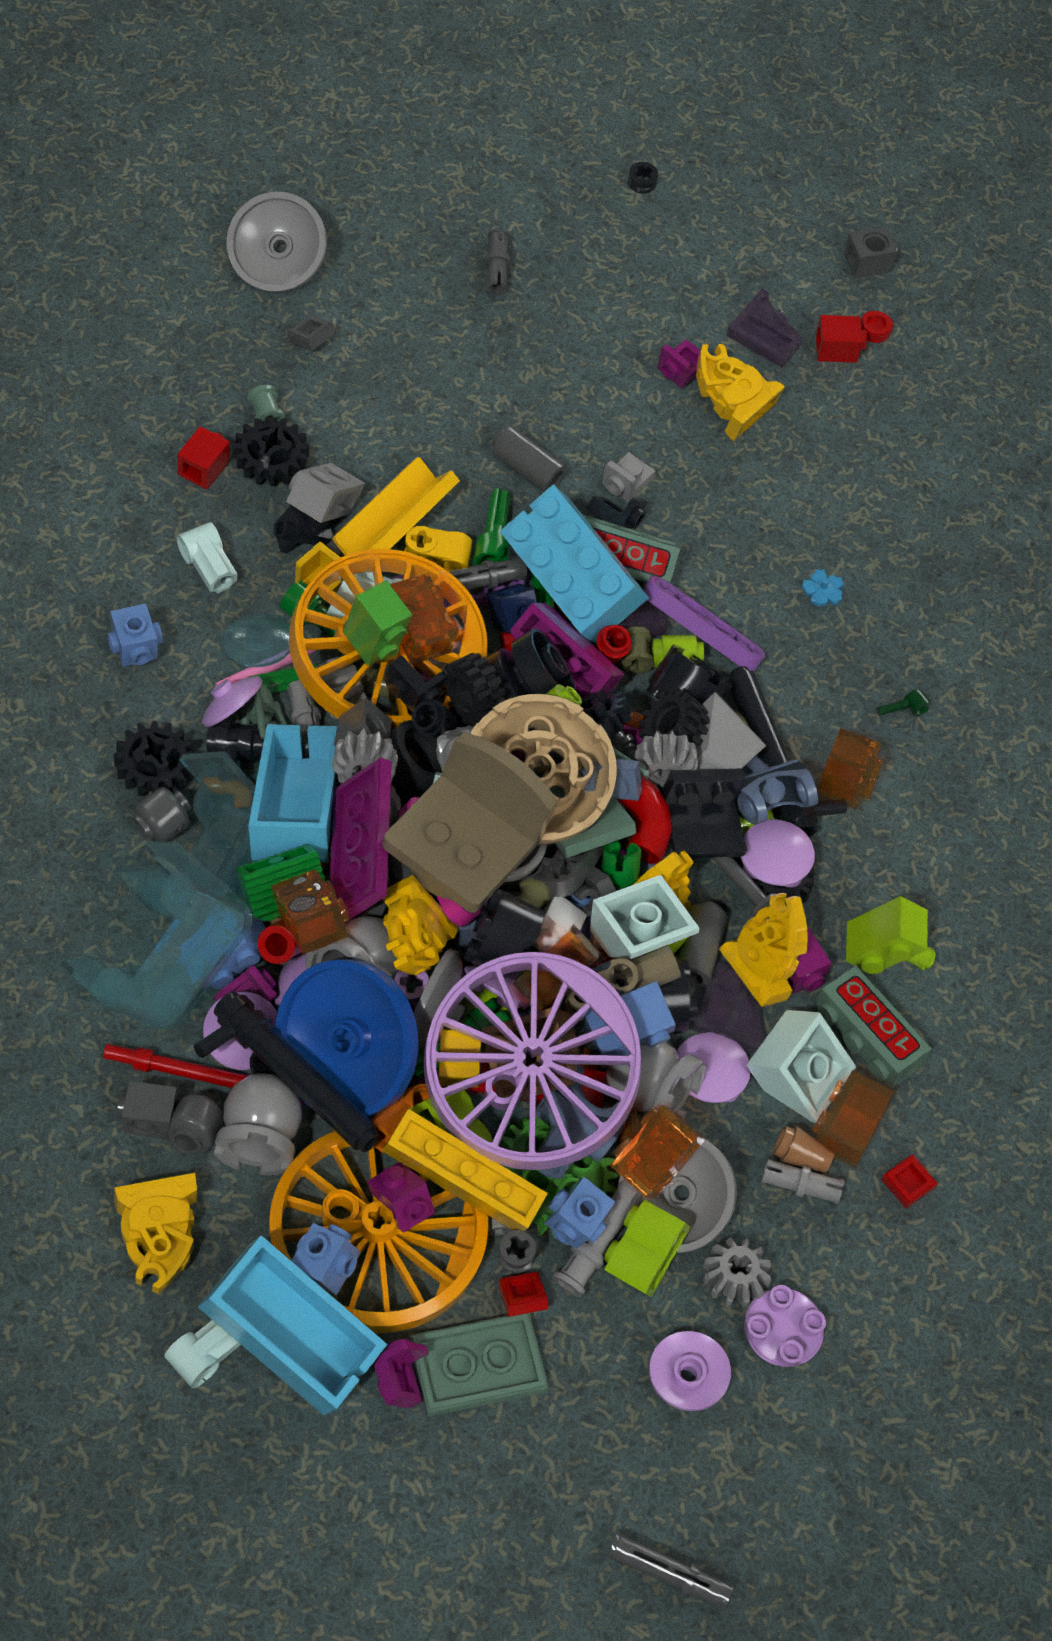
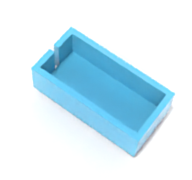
M553 484L529 505L533 510L530 514L523 510L500 532L579 633L595 645L597 635L602 628L620 624L649 597L568 496Z
M267 724L248 825L252 860L263 859L267 856L279 854L282 851L294 849L297 846L310 844L317 851L320 862L329 863L332 844L334 789L341 785L338 781L337 773L333 771L332 766L337 726L308 725L310 759H303L301 725Z
M262 1235L246 1247L198 1306L200 1310L323 1416L336 1410L359 1382L360 1379L357 1377L366 1373L387 1346V1343Z

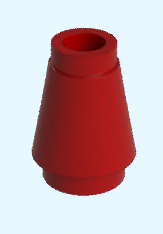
M620 625L606 626L599 631L595 648L614 664L631 650L632 641L630 634Z

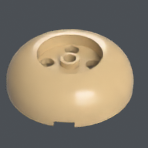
M546 694L517 696L493 707L492 711L484 716L479 723H476L470 733L502 747L509 753L514 750L522 751L526 757L523 763L533 772L541 773L543 777L540 779L549 789L560 787L564 791V798L555 796L558 803L538 845L558 843L579 835L595 823L607 807L615 787L617 774L614 749L601 724L598 726L591 717L583 712V708L567 699ZM549 752H557L564 759L563 762L555 764L552 757L548 755ZM592 760H594L603 767L598 773L596 790L585 791L584 789L593 773L594 766ZM582 767L588 772L584 777L578 772V770L583 769Z

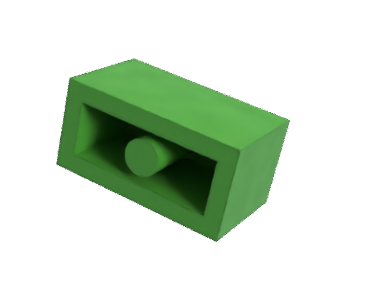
M385 580L355 597L343 633L367 666L379 660L387 662L400 651L399 646L403 637L407 634L406 629L411 620L412 613L389 582Z

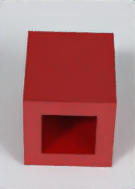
M820 315L815 333L817 361L857 363L860 350H865L867 344L866 330H861L860 316Z
M200 426L177 454V475L208 490L230 462V441L226 440L219 433L211 432Z

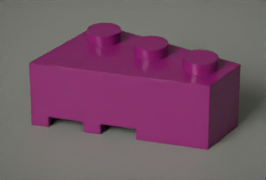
M532 603L510 629L514 639L519 638L533 628H537L546 634L566 661L575 682L576 692L581 699L585 698L587 694L598 692L601 689H604L607 693L625 675L547 603Z

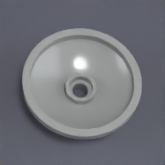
M287 192L264 193L250 199L236 212L227 233V253L234 270L252 287L271 293L291 291L308 282L320 268L327 248L325 226L317 211L303 198ZM279 243L286 244V249L282 253L276 252V246Z
M449 948L440 959L413 1013L418 1030V1052L425 1048L429 1028L442 1000L452 987L464 977L462 959L459 952ZM462 1000L448 1017L459 1023L462 1022L467 1007L461 1005Z
M675 1132L662 1133L663 1138L658 1139L657 1145H649L651 1139L649 1138L630 1154L622 1168L618 1186L622 1180L633 1184L643 1193L642 1198L637 1203L638 1206L645 1199L690 1226V1230L677 1253L694 1251L714 1241L728 1225L736 1204L737 1189L735 1176L727 1158L710 1141L695 1134L686 1133L684 1137L687 1136L686 1139H689L688 1141L692 1143L691 1146L693 1147L689 1155L686 1151L688 1152L690 1147L684 1141L685 1138L682 1139L683 1137ZM674 1138V1140L677 1142H671L670 1140ZM664 1140L665 1146L660 1147L659 1141ZM673 1143L678 1144L677 1147L680 1146L681 1151H682V1150H683V1152L685 1151L686 1156H685L684 1154L681 1155V1153H678L679 1150L676 1151V1149H677V1148H675L676 1145H673ZM639 1153L644 1160L632 1172L626 1166ZM655 1154L666 1155L673 1164L671 1178L661 1184L651 1182L644 1170L648 1158ZM681 1186H686L689 1190V1196L684 1201H681L677 1195L678 1189Z

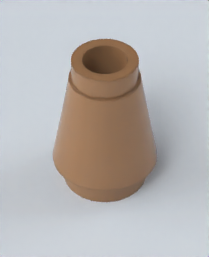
M784 1126L773 1149V1154L780 1157V1162L799 1167L805 1165L811 1167V1170L820 1171L824 1174L829 1169L834 1157L833 1151L797 1126L794 1128Z

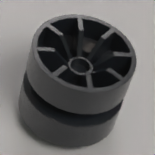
M533 628L511 643L512 652L506 648H501L487 657L489 660L488 666L493 665L496 669L494 672L496 678L500 676L502 683L499 686L505 690V695L502 696L505 700L527 694H546L558 684L564 687L570 686L576 691L572 673L563 656L549 637L537 628Z

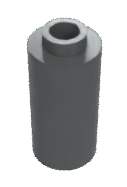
M515 427L501 429L492 440V446H494L493 455L543 492L553 484L558 487L567 473V465Z
M709 901L695 904L690 908L689 914L699 926V933L687 938L680 947L677 958L678 960L686 959L688 961L691 976L690 981L687 983L689 986L697 988L707 987L711 983L727 920V915L721 907Z

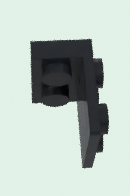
M742 768L670 771L661 794L670 808L672 823L670 842L673 852L679 855L681 851H686L690 858L745 856L747 846L735 804L745 783Z

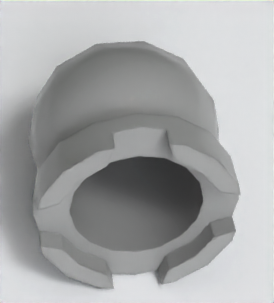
M362 915L345 921L333 934L322 937L308 949L305 959L306 969L326 961L356 959L376 966L393 980L399 971L393 964L398 959L394 956L392 950L388 951L385 946L389 942L387 929L383 924V919L368 915Z
M667 1041L652 1048H649L647 1043L640 1045L642 1059L641 1079L632 1109L639 1112L653 1111V1123L672 1130L671 1126L682 1120L687 1114V1111L682 1109V1106L687 1100L690 1091L698 1095L707 1067L702 1063V1060L692 1054H687L680 1060L676 1049ZM606 1065V1081L608 1086L624 1091L628 1083L629 1066Z
M266 1073L251 1074L232 1087L224 1102L223 1119L226 1127L221 1128L216 1134L214 1155L222 1163L236 1170L240 1169L242 1163L260 1167L259 1174L279 1175L285 1172L294 1159L295 1147L291 1140L297 1134L302 1123L301 1099L278 1076Z

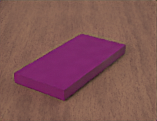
M382 757L334 789L329 897L333 904L328 905V922L337 926H341L345 921L352 919L387 896L388 852L383 849L382 842L386 832L389 830L392 762Z

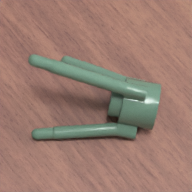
M261 686L244 704V708L240 710L241 724L250 725V721L257 724L262 739L265 738L266 723L272 719V716L275 717L278 725H287L281 712L280 703L273 701L272 692L266 686Z

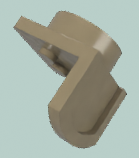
M463 732L453 743L442 775L386 832L382 847L410 868L414 877L426 890L441 898L453 900L466 911L475 913L540 843L558 800L545 783L514 755L482 737Z

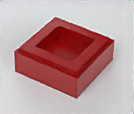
M913 1154L886 1172L881 1178L882 1182L906 1209L936 1189L938 1185Z
M538 1271L498 1279L499 1291L509 1317L548 1309V1297Z

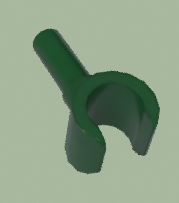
M915 689L909 692L903 700H899V702L877 707V712L880 716L909 708L912 714L918 717L929 710L927 705L930 701L922 691Z

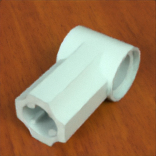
M209 522L177 535L176 539L181 555L188 565L193 563L210 592L220 593L230 589L237 582V572L223 551L220 535L213 523Z
M212 1320L195 1334L188 1332L177 1339L169 1347L164 1357L193 1389L205 1382L202 1378L208 1380L217 1371L220 1362L239 1348L241 1344Z

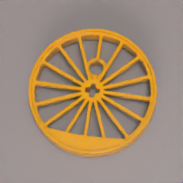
M370 549L358 551L336 559L325 566L305 588L293 611L289 627L290 655L301 683L311 697L337 719L344 712L355 706L344 698L373 666V664L367 666L364 663L340 693H335L321 678L362 659L343 633L352 605L327 587L339 579L343 578L356 597L363 593L364 590L353 574L373 572L375 586L383 582L382 572L401 574L403 579L398 596L402 601L408 579L411 577L430 587L421 597L424 605L436 591L451 604V606L419 620L415 628L407 630V634L403 637L399 646L400 651L395 657L387 662H381V660L376 662L380 667L371 697V702L375 706L385 668L400 655L413 668V665H415L431 678L442 672V670L424 657L449 664L473 652L474 654H481V658L487 656V633L484 620L468 590L451 573L438 564L421 556L399 550ZM319 595L346 616L340 619L310 610L308 607L314 598ZM414 605L412 609L418 613L417 607ZM456 614H459L464 623L463 630L436 631V636L429 634V632L426 634L419 632L422 628H427L426 624L428 621L434 625ZM307 621L336 630L334 637L305 639L303 636V622ZM414 638V640H415V638H417V641H416V642H412V641H411V643L408 644V648H410V649L412 648V650H411V651H409V649L406 650L407 647H405V645H407V644H406L405 642L408 643L407 640L410 641V639L412 640V639ZM420 638L421 640L422 638H424L425 641L420 642L418 641V639ZM461 642L459 654L436 648V655L425 653L422 650L421 652L419 651L420 648L427 646V643ZM338 649L346 655L319 668H314L307 650ZM446 696L443 705L455 715L456 709L455 707H450L448 702L451 700L449 696ZM396 698L399 716L387 715L392 720L391 731L402 722L412 720V715L408 714L407 706L400 698Z
M335 1131L324 1135L301 1151L290 1163L279 1180L273 1195L269 1217L272 1245L291 1261L284 1241L300 1240L310 1229V1227L283 1229L282 1217L286 1207L322 1217L324 1228L328 1229L330 1224H333L348 1232L352 1236L349 1242L354 1246L357 1245L356 1248L361 1252L360 1255L368 1247L349 1307H344L374 1333L399 1332L418 1327L440 1316L465 1293L480 1266L488 1238V1215L465 1202L461 1217L425 1219L406 1232H402L397 1228L391 1210L373 1195L372 1203H369L340 1151L351 1146ZM374 1147L367 1151L370 1179L377 1176ZM332 1155L352 1192L335 1188L312 1170L311 1167L326 1156ZM422 1175L419 1176L425 1182L429 1180ZM305 1177L327 1194L323 1205L290 1196L300 1178ZM445 1190L431 1197L433 1207L435 1208L457 1196ZM342 1206L351 1215L344 1219H338L330 1214V1210L334 1207ZM377 1221H383L385 1223L381 1226L380 1229H376L373 1227L377 1224ZM459 1228L454 1245L413 1233L415 1231ZM407 1243L450 1256L445 1273ZM376 1249L383 1312L357 1310L355 1308ZM384 1249L416 1306L390 1312ZM396 1249L440 1283L435 1297L426 1302L424 1301Z

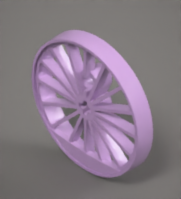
M524 952L510 954L488 961L466 974L452 987L439 1005L425 1043L424 1076L431 1103L444 1126L454 1137L467 1144L482 1156L500 1165L516 1169L541 1170L556 1168L578 1161L599 1149L618 1131L626 1120L635 1102L641 1079L642 1059L638 1032L633 1017L621 996L594 970L570 958L550 953ZM531 970L530 1038L527 1036L503 974ZM537 970L551 972L563 982L539 1038H536ZM496 977L521 1040L472 990ZM569 988L585 1005L545 1041L565 993ZM466 997L513 1045L448 1017L458 1003ZM590 1010L607 1025L553 1046ZM445 1026L509 1054L437 1052L441 1032ZM611 1033H614L629 1053V1056L557 1055ZM528 1054L531 1058L537 1055L541 1056L540 1067H537L535 1064L529 1067L525 1066L526 1055ZM437 1062L508 1063L446 1088H441L436 1070ZM558 1064L628 1065V1083L626 1089L620 1091ZM554 1073L619 1100L620 1103L606 1122H601ZM545 1077L597 1129L593 1134L576 1144L571 1143ZM499 1080H508L513 1083L516 1090L510 1097L501 1098L492 1090L493 1085ZM486 1082V1098L463 1120L458 1119L445 1097ZM530 1082L529 1152H517L501 1148L498 1145L516 1105L522 1097L527 1083ZM536 1082L540 1084L565 1146L563 1149L542 1153L535 1152ZM489 1105L499 1110H506L493 1142H487L467 1128Z

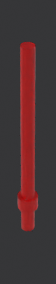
M107 1043L103 1054V1059L133 1065V1070L149 1073L151 1069L232 1088L236 1083L248 1077L239 1073L156 1055L154 1050L139 1046L135 1050Z

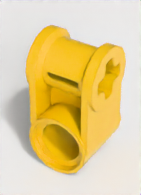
M416 526L407 532L405 537L407 547L404 549V552L418 554L447 571L469 568L472 539L465 533L449 532L425 526ZM422 535L423 541L419 543V538Z

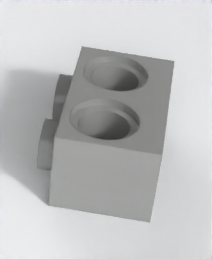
M328 463L297 472L289 484L291 492L286 502L322 523L351 514L365 483L333 463Z

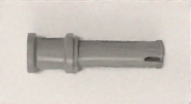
M624 1180L620 1182L611 1197L615 1204L603 1219L607 1224L605 1230L594 1243L587 1240L577 1248H570L572 1254L560 1272L556 1271L552 1275V1279L557 1285L576 1297L581 1298L584 1295L585 1290L583 1287L595 1269H601L604 1265L603 1254L623 1226L630 1209L635 1204L637 1205L643 1196V1193L636 1186Z

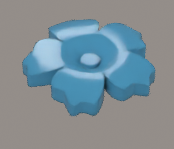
M816 569L815 573L810 576V580H803L801 589L805 592L806 596H812L811 604L826 606L829 602L832 605H837L842 601V591L840 589L843 588L844 582L842 577L830 575L827 579L824 569Z

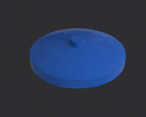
M337 959L322 962L306 969L291 983L285 992L278 1009L275 1029L365 1116L370 1117L386 1110L401 1097L412 1079L417 1064L418 1030L409 1001L389 975L376 966L364 961Z

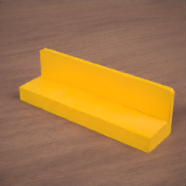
M417 457L342 527L332 539L344 555L370 549H391L460 480L452 470L435 477L422 459Z
M410 1109L405 1112L389 1141L382 1149L384 1153L513 1231H525L529 1228L548 1194L499 1163L482 1156L458 1138Z

